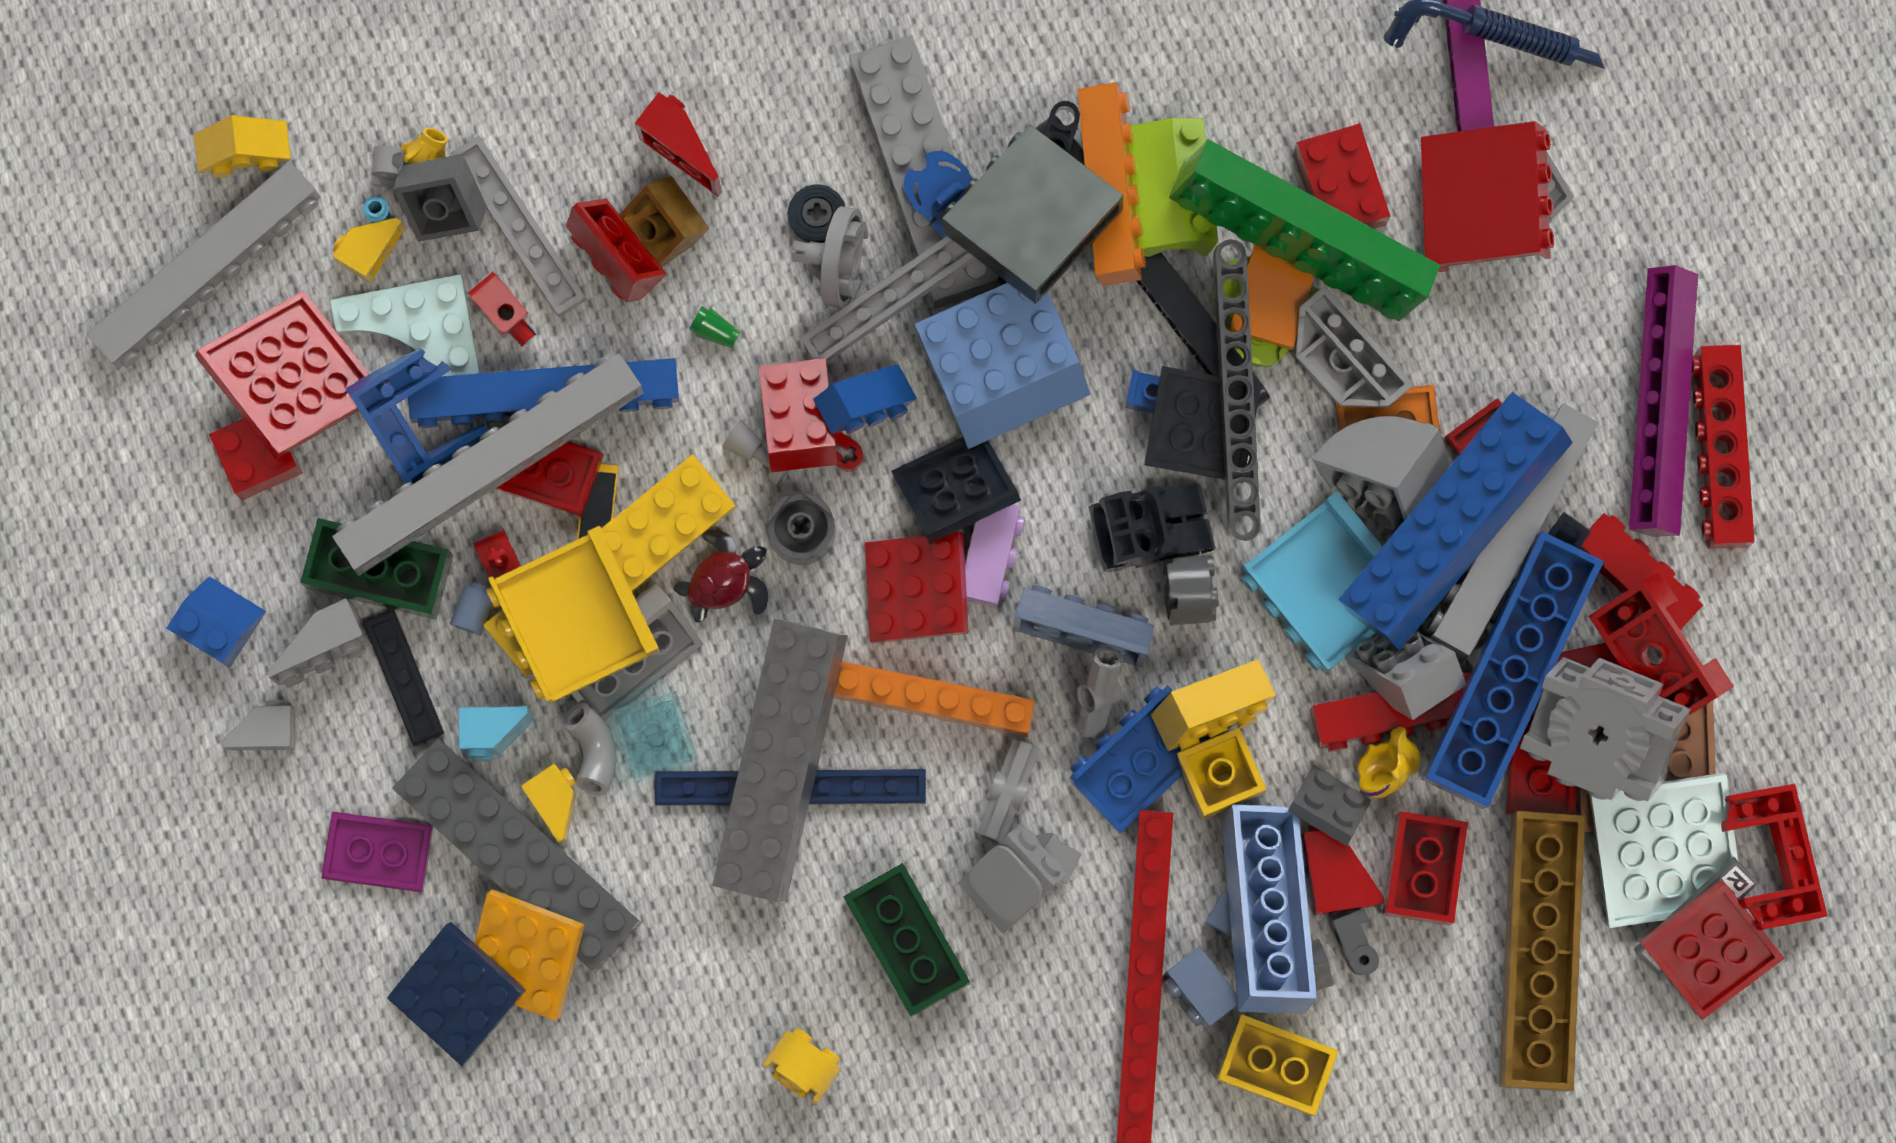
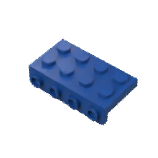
M1168 685L1163 690L1158 686L1154 688L1143 699L1147 703L1144 708L1138 713L1132 709L1119 722L1122 728L1114 736L1108 732L1094 745L1098 751L1088 759L1083 755L1070 768L1073 774L1070 776L1069 781L1119 834L1139 817V810H1146L1183 775L1177 753L1181 752V748L1167 750L1151 717L1156 708L1172 692ZM1206 736L1199 739V744L1210 740V737Z

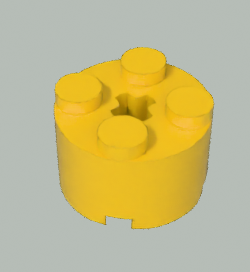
M796 1027L793 1032L785 1031L761 1066L766 1070L770 1065L775 1070L772 1075L774 1079L801 1098H804L807 1093L814 1098L810 1103L817 1105L841 1072L840 1067L837 1065L841 1059L825 1047L820 1051L810 1043L813 1040L812 1037Z

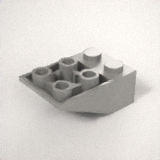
M345 598L315 612L267 672L268 678L279 686L285 684L286 687H291L304 681L303 675L313 670H316L317 673H322L336 666L335 660L347 656L348 659H353L364 654L367 651L365 647L371 645V642L357 608Z
M1417 631L1414 632L1400 650L1396 649L1379 635H1376L1370 640L1360 643L1356 649L1345 655L1349 663L1393 709L1412 720L1467 685L1455 652Z

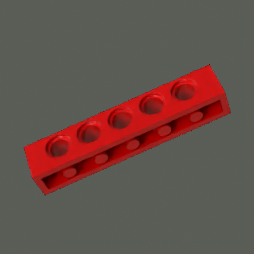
M1741 344L1700 346L1692 358L1691 375L1697 377V389H1693L1692 401L1694 409L1699 408V421L1695 422L1696 441H1701L1702 454L1697 456L1698 474H1703L1704 487H1700L1699 502L1700 506L1706 509V520H1703L1701 524L1702 539L1708 540V549L1746 548L1755 543ZM1712 374L1720 376L1723 379L1724 387L1721 389L1713 387L1709 381V376ZM1713 407H1719L1724 410L1726 414L1725 421H1718L1712 416L1711 410ZM1714 440L1724 441L1728 446V454L1718 453L1714 448ZM1719 472L1727 474L1731 481L1730 487L1720 486L1716 480V474ZM1720 505L1728 506L1732 510V520L1728 521L1720 517L1718 512Z

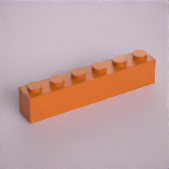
M1117 82L1078 89L1085 166L1124 195L1123 210L1092 243L1095 276L1102 286L1142 280L1141 268L1146 267L1144 250L1142 247L1139 248L1138 237L1143 235L1141 219L1135 213V205H1139L1140 199L1138 188L1132 182V174H1136L1137 169L1134 155L1129 152V143H1133L1132 127L1126 121V113L1130 112L1129 96L1127 92H1122Z
M843 661L834 694V699L1028 737L1035 704L1033 699Z

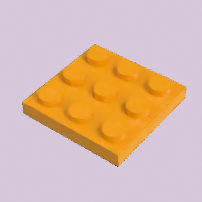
M492 889L487 892L474 943L526 989V992L516 1002L515 1006L554 1021L561 1017L585 924Z

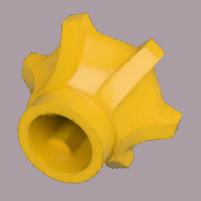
M424 128L416 139L402 144L401 149L406 154L404 162L412 164L446 157L447 136L435 128Z

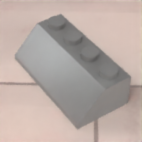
M657 583L645 590L635 600L660 652L572 693V696L578 703H587L604 721L703 645L683 615Z

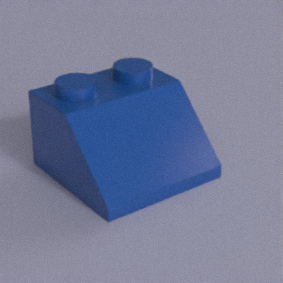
M209 576L183 601L166 629L230 668L266 611Z

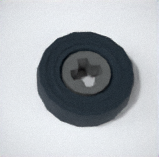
M820 184L805 186L796 192L789 202L787 212L789 225L795 235L805 242L825 243L832 217L840 206L845 207V202L839 193L829 186ZM814 206H819L822 212H827L826 215L821 216L819 222H815L813 216L808 215V212H813Z

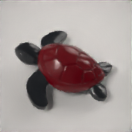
M713 529L705 532L703 539L715 546L719 553L705 558L695 569L690 582H678L673 588L680 596H688L689 602L695 605L692 610L695 622H703L707 618L709 609H722L736 604L743 598L745 593H748L751 598L754 613L756 615L763 613L768 603L767 587L763 581L751 576L750 570L756 569L764 562L767 549L762 546H753L739 556L736 554V543L731 535Z

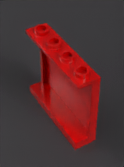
M1536 121L1421 137L1425 257L1440 265L1438 272L1449 271V266L1536 255H1540L1545 259H1551L1550 248L1554 247V234L1549 226V216L1553 214V202L1551 196L1548 195V183L1552 180V171L1550 164L1547 163V150H1550L1551 140L1546 128Z

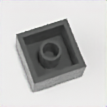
M463 154L402 165L393 187L418 242L479 231L487 210V205Z

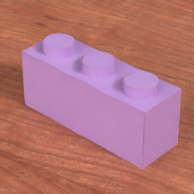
M1011 505L975 522L965 564L968 602L997 608L999 600L1006 601L1010 581H1005L1004 577L1007 568H1014L1018 550L1011 547L1014 535L1021 537L1025 517L1019 516L1020 506Z

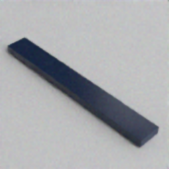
M926 769L817 770L809 805L926 804ZM655 771V806L731 805L739 771Z

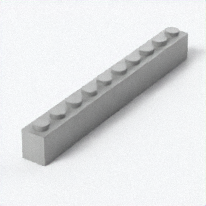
M618 353L613 357L609 354L602 357L594 364L595 368L587 374L578 373L566 382L567 386L557 393L550 391L539 398L537 406L529 411L522 409L509 418L510 423L501 429L494 427L480 437L482 441L471 448L469 445L460 448L452 455L453 459L443 466L436 464L423 473L424 478L415 484L408 482L399 487L394 492L396 496L385 503L382 500L367 508L365 516L357 521L350 519L337 528L338 533L332 537L358 576L642 395L641 384L621 354Z

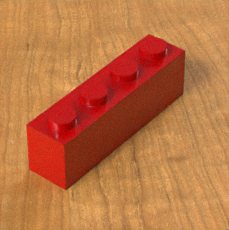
M1603 513L1589 528L1592 531L1579 549L1604 561L1599 572L1621 593H1625L1643 580L1660 572L1678 601L1666 609L1680 630L1704 606L1699 601L1701 597L1698 592L1688 584L1683 586L1674 578L1676 575L1674 570L1663 561L1658 563L1649 554L1651 550L1643 541L1638 538L1633 540L1624 531L1626 527L1617 517L1613 515L1609 517Z

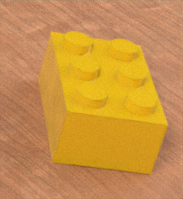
M1259 659L1172 691L1151 714V717L1167 750L1170 751L1180 747L1181 751H1184L1199 744V739L1206 736L1213 739L1229 731L1228 728L1238 725L1241 729L1255 723L1258 720L1256 716L1268 710L1267 704L1276 694Z
M1241 1014L1237 1018L1215 1080L1304 1114L1316 1116L1339 1050Z

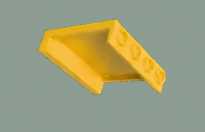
M600 526L587 531L588 535L494 579L493 576L488 578L492 587L486 589L491 602L495 608L501 605L506 615V618L501 620L509 639L516 636L521 648L515 652L523 668L530 667L536 678L530 681L538 700L545 697L548 704L554 703L660 652Z

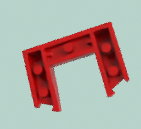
M1796 784L1725 796L1728 810L1726 820L1722 821L1721 831H1733L1769 824L1785 890L1738 899L1743 910L1748 909L1757 922L1756 929L1760 931L1828 917Z

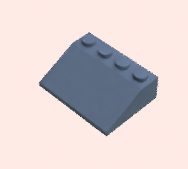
M1033 585L1032 589L1024 588L1014 616L1013 631L1092 654L1101 647L1111 650L1116 649L1123 656V663L1142 668L1154 629V625L1148 623L1149 619L1147 617L1130 613L1129 617L1115 614V608L1103 604H1097L1096 608L1083 605L1084 600L1073 595L1065 594L1064 599L1051 595L1052 590L1038 585Z

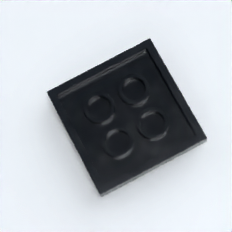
M1161 366L1144 459L1145 466L1225 480L1219 376ZM1233 381L1229 385L1228 393L1230 397L1234 400L1243 398L1245 386L1242 382ZM1253 382L1256 418L1262 384ZM1240 414L1233 416L1230 420L1231 430L1236 434L1243 433L1247 428L1245 417ZM1239 448L1233 452L1232 462L1236 467L1241 468L1247 465L1249 456L1247 451Z
M963 437L891 471L929 544L1021 501L1017 489L989 440L968 449Z

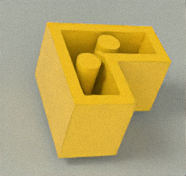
M231 115L194 133L198 172L212 173L213 178H226L231 176L233 171L250 166L258 167L259 171L262 172L275 171L279 168L278 165L291 160L287 121Z

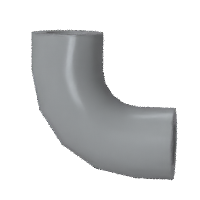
M581 702L567 712L563 721L564 728L577 739L582 749L583 760L576 779V785L589 794L603 796L607 794L614 776L617 762L615 741L609 726L603 718L587 703Z

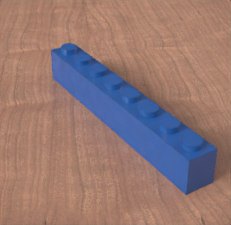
M676 358L626 362L641 384L643 394L621 407L619 412L638 411L639 405H652L655 410L673 408L672 403L679 402ZM593 364L441 376L408 397L409 418L411 423H418V428L437 427L438 421L451 420L452 425H468L472 423L471 419L485 418L486 423L505 421V416H512L522 409L529 411L538 405L537 401L543 395L550 391L557 393L567 386L566 382L571 377L581 372L585 375L593 370L595 366Z

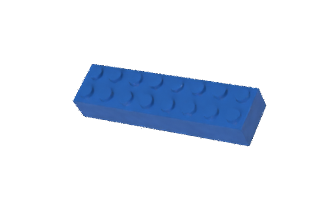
M1511 392L1338 600L1352 616L1400 650L1573 442L1564 427L1514 392Z
M1543 531L1536 535L1421 780L1481 809L1489 807L1544 690L1542 685L1545 676L1555 666L1600 571L1603 560Z

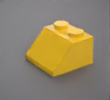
M1240 727L1177 753L1188 791L1201 821L1229 810L1232 804L1241 805L1263 796L1267 790Z

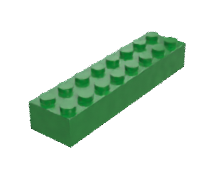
M1209 139L1181 166L1169 199L1177 202L1183 209L1194 211L1207 218L1211 224L1233 232L1239 239L1261 247L1269 255L1281 258L1294 265L1300 272L1313 275L1322 280L1328 287L1339 289L1352 296L1356 302L1367 304L1380 311L1384 317L1398 322L1429 297L1440 267L1438 263Z

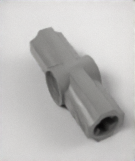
M1101 647L1095 650L1088 681L1077 688V698L1081 711L1076 730L1083 737H1090L1094 740L1103 737L1111 705L1122 699V689L1118 677L1123 656L1116 649L1111 650Z
M1013 739L1004 759L1001 772H997L987 799L989 803L977 835L999 843L1009 834L1016 811L1019 812L1028 790L1029 783L1027 782L1039 754V748Z

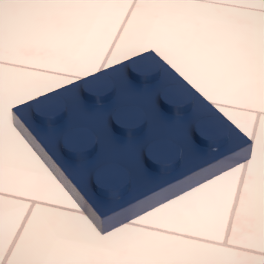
M449 922L392 990L387 999L458 1064L463 1066L526 992V989L452 922Z

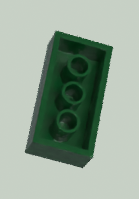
M317 518L300 581L306 589L437 620L453 560V554L449 549L413 541L358 576L332 537L338 533L337 528L341 523Z
M903 863L843 896L911 1018L970 985V980Z

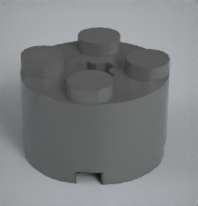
M798 493L784 496L775 503L768 516L767 531L770 543L778 556L789 563L810 565L826 556L833 546L836 533L834 518L829 506L816 495ZM807 523L808 533L796 535L794 526L796 524L802 526Z
M1213 556L1164 558L1163 575H1168L1166 585H1164L1167 618L1170 620L1169 625L1199 624L1215 621L1216 607L1219 606L1217 587H1213L1212 576L1215 575Z

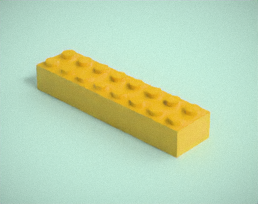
M692 454L601 529L633 593L702 537L705 532L709 531L730 514L736 505ZM502 609L483 626L526 679L533 675L530 667L523 668L515 652L521 647L516 636L509 639L501 622L502 619L506 618Z

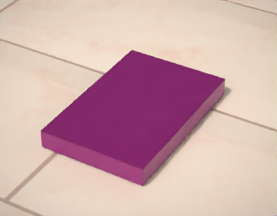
M332 811L321 879L423 893L434 826Z

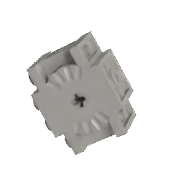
M1563 657L1545 676L1541 699L1530 730L1524 736L1520 749L1527 751L1534 759L1551 761L1547 774L1556 777V780L1563 785H1576L1588 790V794L1594 798L1612 800L1621 790L1625 796L1632 800H1645L1648 802L1665 781L1669 770L1667 767L1682 726L1686 723L1691 709L1660 697L1662 683L1601 658L1589 668Z

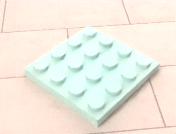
M1725 773L1664 781L1648 802L1645 800H1632L1625 796L1621 790L1612 800H1601L1589 795L1606 921L1609 928L1666 920L1731 858L1735 857L1738 860L1734 830L1721 831L1722 821L1726 820L1728 810L1725 796H1729L1728 779Z

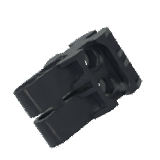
M1189 484L1170 488L1156 486L1146 488L1137 493H1132V490L1103 497L1099 500L1100 503L1088 506L1103 572L1121 571L1131 566L1136 568L1164 562V558L1199 555L1200 551L1201 554L1216 549L1209 519L1187 522L1189 519L1207 514L1201 484Z

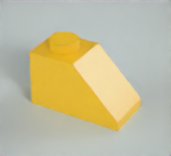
M398 218L350 228L346 235L342 234L336 240L332 249L334 252L332 257L337 264L371 283L406 228Z
M554 763L521 785V787L558 843L562 845L568 838L576 793L572 786L576 784V781L567 767L560 770Z

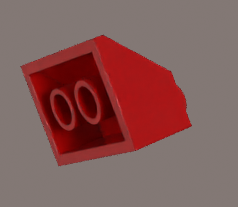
M607 198L578 202L572 207L566 228L572 234L573 242L579 248L585 250L592 259L593 267L600 274L605 275L613 285L612 290L617 297L626 303L641 300L667 275Z

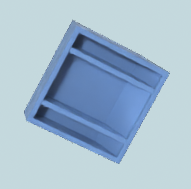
M1006 283L914 324L916 333L968 449L1091 395L1079 360L1048 292L1035 304L1009 283Z

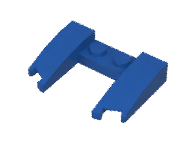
M421 348L383 366L345 388L404 484L408 482L415 484L424 478L423 473L436 464L443 466L453 459L452 455L457 450L467 445L470 448L480 442L479 436L488 431L485 424L482 423L431 451L425 452L396 404L446 374L451 368L443 361L436 366L423 358L425 351Z

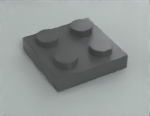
M1313 765L1288 811L1347 846L1362 820L1371 799L1364 796L1357 789L1351 788L1334 778L1329 772Z

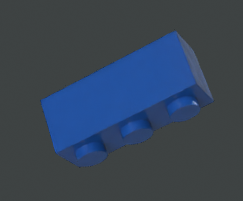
M899 364L833 383L813 398L831 434L844 430L847 434H850L862 428L866 423L869 427H873L883 422L887 417L890 420H895L908 412L907 406L917 399Z

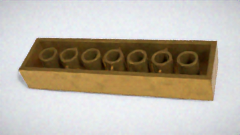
M1516 811L1511 814L1499 1087L1564 1092L1574 1091L1585 816L1523 811Z

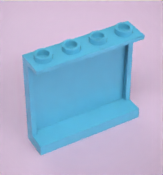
M1336 491L1321 506L1250 562L1243 564L1241 571L1244 575L1241 576V580L1251 592L1257 590L1265 599L1262 605L1272 618L1275 619L1278 616L1286 625L1283 631L1289 640L1295 645L1300 643L1308 652L1304 657L1311 667L1316 671L1321 668L1326 674L1346 658L1345 655L1356 649L1360 643L1367 641L1376 634L1352 616L1338 599L1383 546L1338 491Z

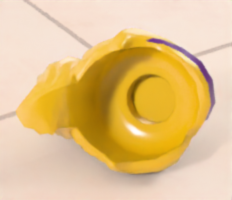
M1398 727L1391 731L1389 742L1385 741L1377 745H1368L1366 752L1359 759L1357 765L1358 784L1363 795L1369 796L1372 799L1384 798L1400 790L1407 782L1408 777L1419 771L1421 761L1417 745L1407 738L1406 729L1403 727Z

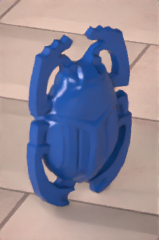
M933 151L925 155L927 159L926 168L922 171H914L913 168H910L904 178V191L908 200L919 214H922L928 221L934 215L938 220L933 222L932 226L945 238L947 235L943 233L942 214L952 202L957 203L964 196V191L973 180V177L969 174L967 167L948 152ZM943 161L949 162L960 168V171L958 172L952 167L942 166L938 163ZM916 182L918 183V196L922 203L921 205L918 204L914 195L913 188Z

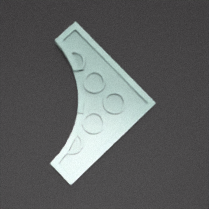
M461 274L330 300L335 329L338 334H381L401 341V343L413 350L421 348L425 351L423 357L436 366L441 361L449 365L451 370L442 376L480 373Z

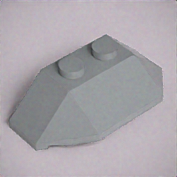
M1326 286L1300 306L1295 357L1340 407H1390L1414 386V383Z

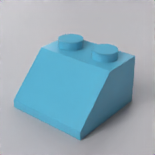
M527 706L459 708V749L469 758H472V761H492V755H501L534 722V713Z

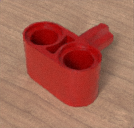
M504 528L473 542L489 578L492 576L494 579L521 567Z

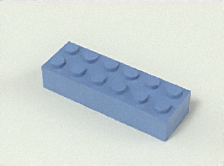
M1232 804L1221 821L1238 1012L1305 1014L1317 999L1299 817L1288 811L1289 807Z

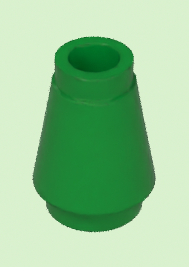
M703 306L699 309L689 330L696 333L695 337L727 346L730 349L741 332L735 329L732 324L711 307L708 310Z

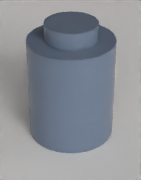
M475 582L472 583L471 587L464 586L449 624L458 629L481 636L484 629L483 625L487 622L493 606L486 591L489 587Z

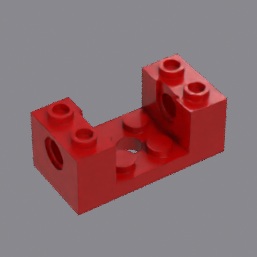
M1658 572L1635 585L1588 617L1621 667L1662 683L1663 686L1659 696L1691 709L1690 715L1733 688L1734 685L1716 658L1702 665L1666 609L1678 601L1661 573ZM1650 646L1657 647L1661 651L1663 658L1660 664L1652 663L1648 659L1647 650Z

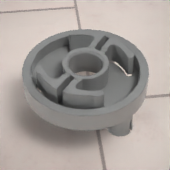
M840 206L835 211L828 228L825 243L814 241L806 243L795 240L792 246L793 250L805 251V254L791 253L792 262L820 265L821 296L826 306L844 308L848 305L851 298L856 296L862 284V281L857 279L862 258L863 239H868L869 233L867 225L863 223L861 211L856 208Z

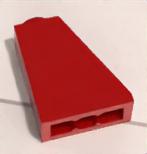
M1308 826L1309 832L1303 833L1301 839L1314 916L1383 905L1385 903L1384 896L1350 845L1347 844L1345 846L1316 827Z

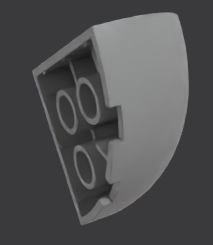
M1395 416L1369 418L1345 427L1332 436L1313 458L1318 472L1329 488L1332 489L1336 486L1347 498L1345 501L1357 516L1364 521L1367 517H1370L1385 528L1382 533L1388 537L1394 534L1449 468L1448 454L1440 430L1429 423L1423 424Z

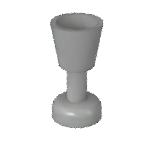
M740 421L730 432L722 447L747 460L755 458L770 469L768 451L761 447L763 442L743 421ZM770 469L768 474L769 481L778 486L789 471L771 473Z

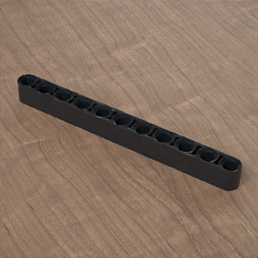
M1055 115L1056 121L1060 125L1065 126L1062 123V121ZM1048 119L1035 129L1044 134ZM1074 138L1069 154L1085 166L1083 149ZM1052 141L1064 150L1061 143ZM1162 252L1152 256H1145L1146 267L1141 268L1142 280H1137L1136 282L1193 356L1196 355L1194 358L1207 374L1219 376L1217 325ZM1234 347L1228 350L1226 355L1228 363L1232 366H1239L1243 361L1241 355ZM1253 372V382L1262 384ZM1263 384L1261 385L1258 407L1270 399L1269 393Z

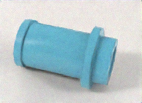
M374 196L366 200L363 205V214L366 219L373 223L391 219L389 204L384 198Z

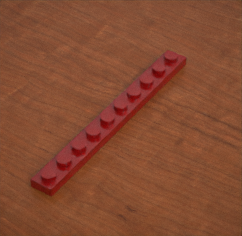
M1139 810L1116 1143H1151L1174 816L1172 812Z

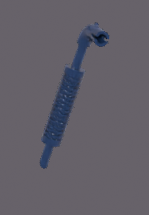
M1410 0L1400 7L1399 11L1395 10V18L1383 36L1385 42L1390 46H1393L1397 39L1395 47L1400 48L1403 46L1414 23H1418L1421 16L1433 18L1440 16L1462 23L1463 32L1472 36L1499 43L1566 66H1570L1575 60L1605 69L1600 54L1580 48L1579 38L1549 30L1548 28H1543L1542 26H1537L1536 24H1531L1530 22H1525L1477 5H1471L1465 11L1443 4L1442 0Z

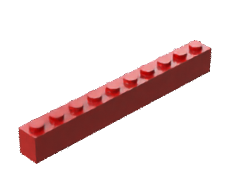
M1606 643L1563 651L1556 662L1557 664L1565 657L1591 668L1601 658L1620 666ZM1471 672L1463 673L1465 682H1467ZM1463 688L1414 720L1393 709L1378 692L1313 705L1310 712L1319 749L1327 747L1328 752H1336L1347 749V742L1360 740L1361 745L1373 744L1381 741L1380 735L1389 734L1398 727L1405 728L1407 736L1414 734L1413 728L1426 726L1427 731L1445 728L1446 721L1449 720Z

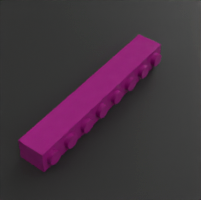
M1677 265L1647 269L1629 530L1650 537L1680 536L1698 274Z

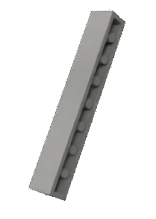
M291 161L287 162L86 335L118 370L123 366L127 368L133 365L139 359V352L148 344L153 346L160 342L166 335L165 330L174 322L176 324L183 322L191 314L190 308L197 302H205L210 299L217 291L215 287L224 279L229 281L236 277L242 270L241 265L250 257L252 259L259 257L267 249L266 243L273 237L285 235L293 225L291 222L300 214L305 216L312 212L318 204L317 200L320 198V195Z

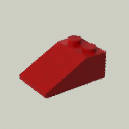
M658 92L635 122L639 140L719 197L722 193L719 176L686 111L683 110L685 105L671 94L666 97Z

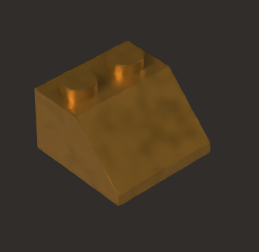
M672 176L647 184L620 213V216L661 267L691 248L710 229Z

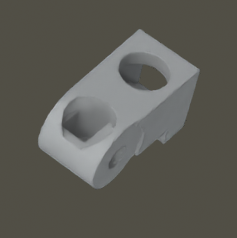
M393 146L374 147L371 173L373 175L372 184L374 187H394L402 165H406L404 162L406 154L401 148Z

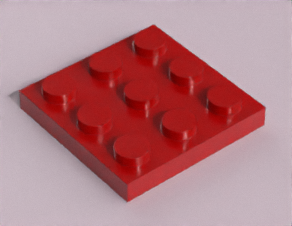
M954 532L929 544L925 536L865 542L871 643L969 633L963 533Z
M1723 879L1640 940L1643 947L1702 1020L1785 959L1764 931L1756 929L1757 922L1746 909L1743 910L1738 898Z

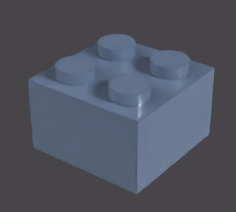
M1200 946L1163 974L1167 979L1163 983L1164 987L1175 1000L1178 997L1182 998L1188 1006L1184 1012L1196 1027L1200 1024L1205 1029L1210 1027L1238 1005L1236 992Z

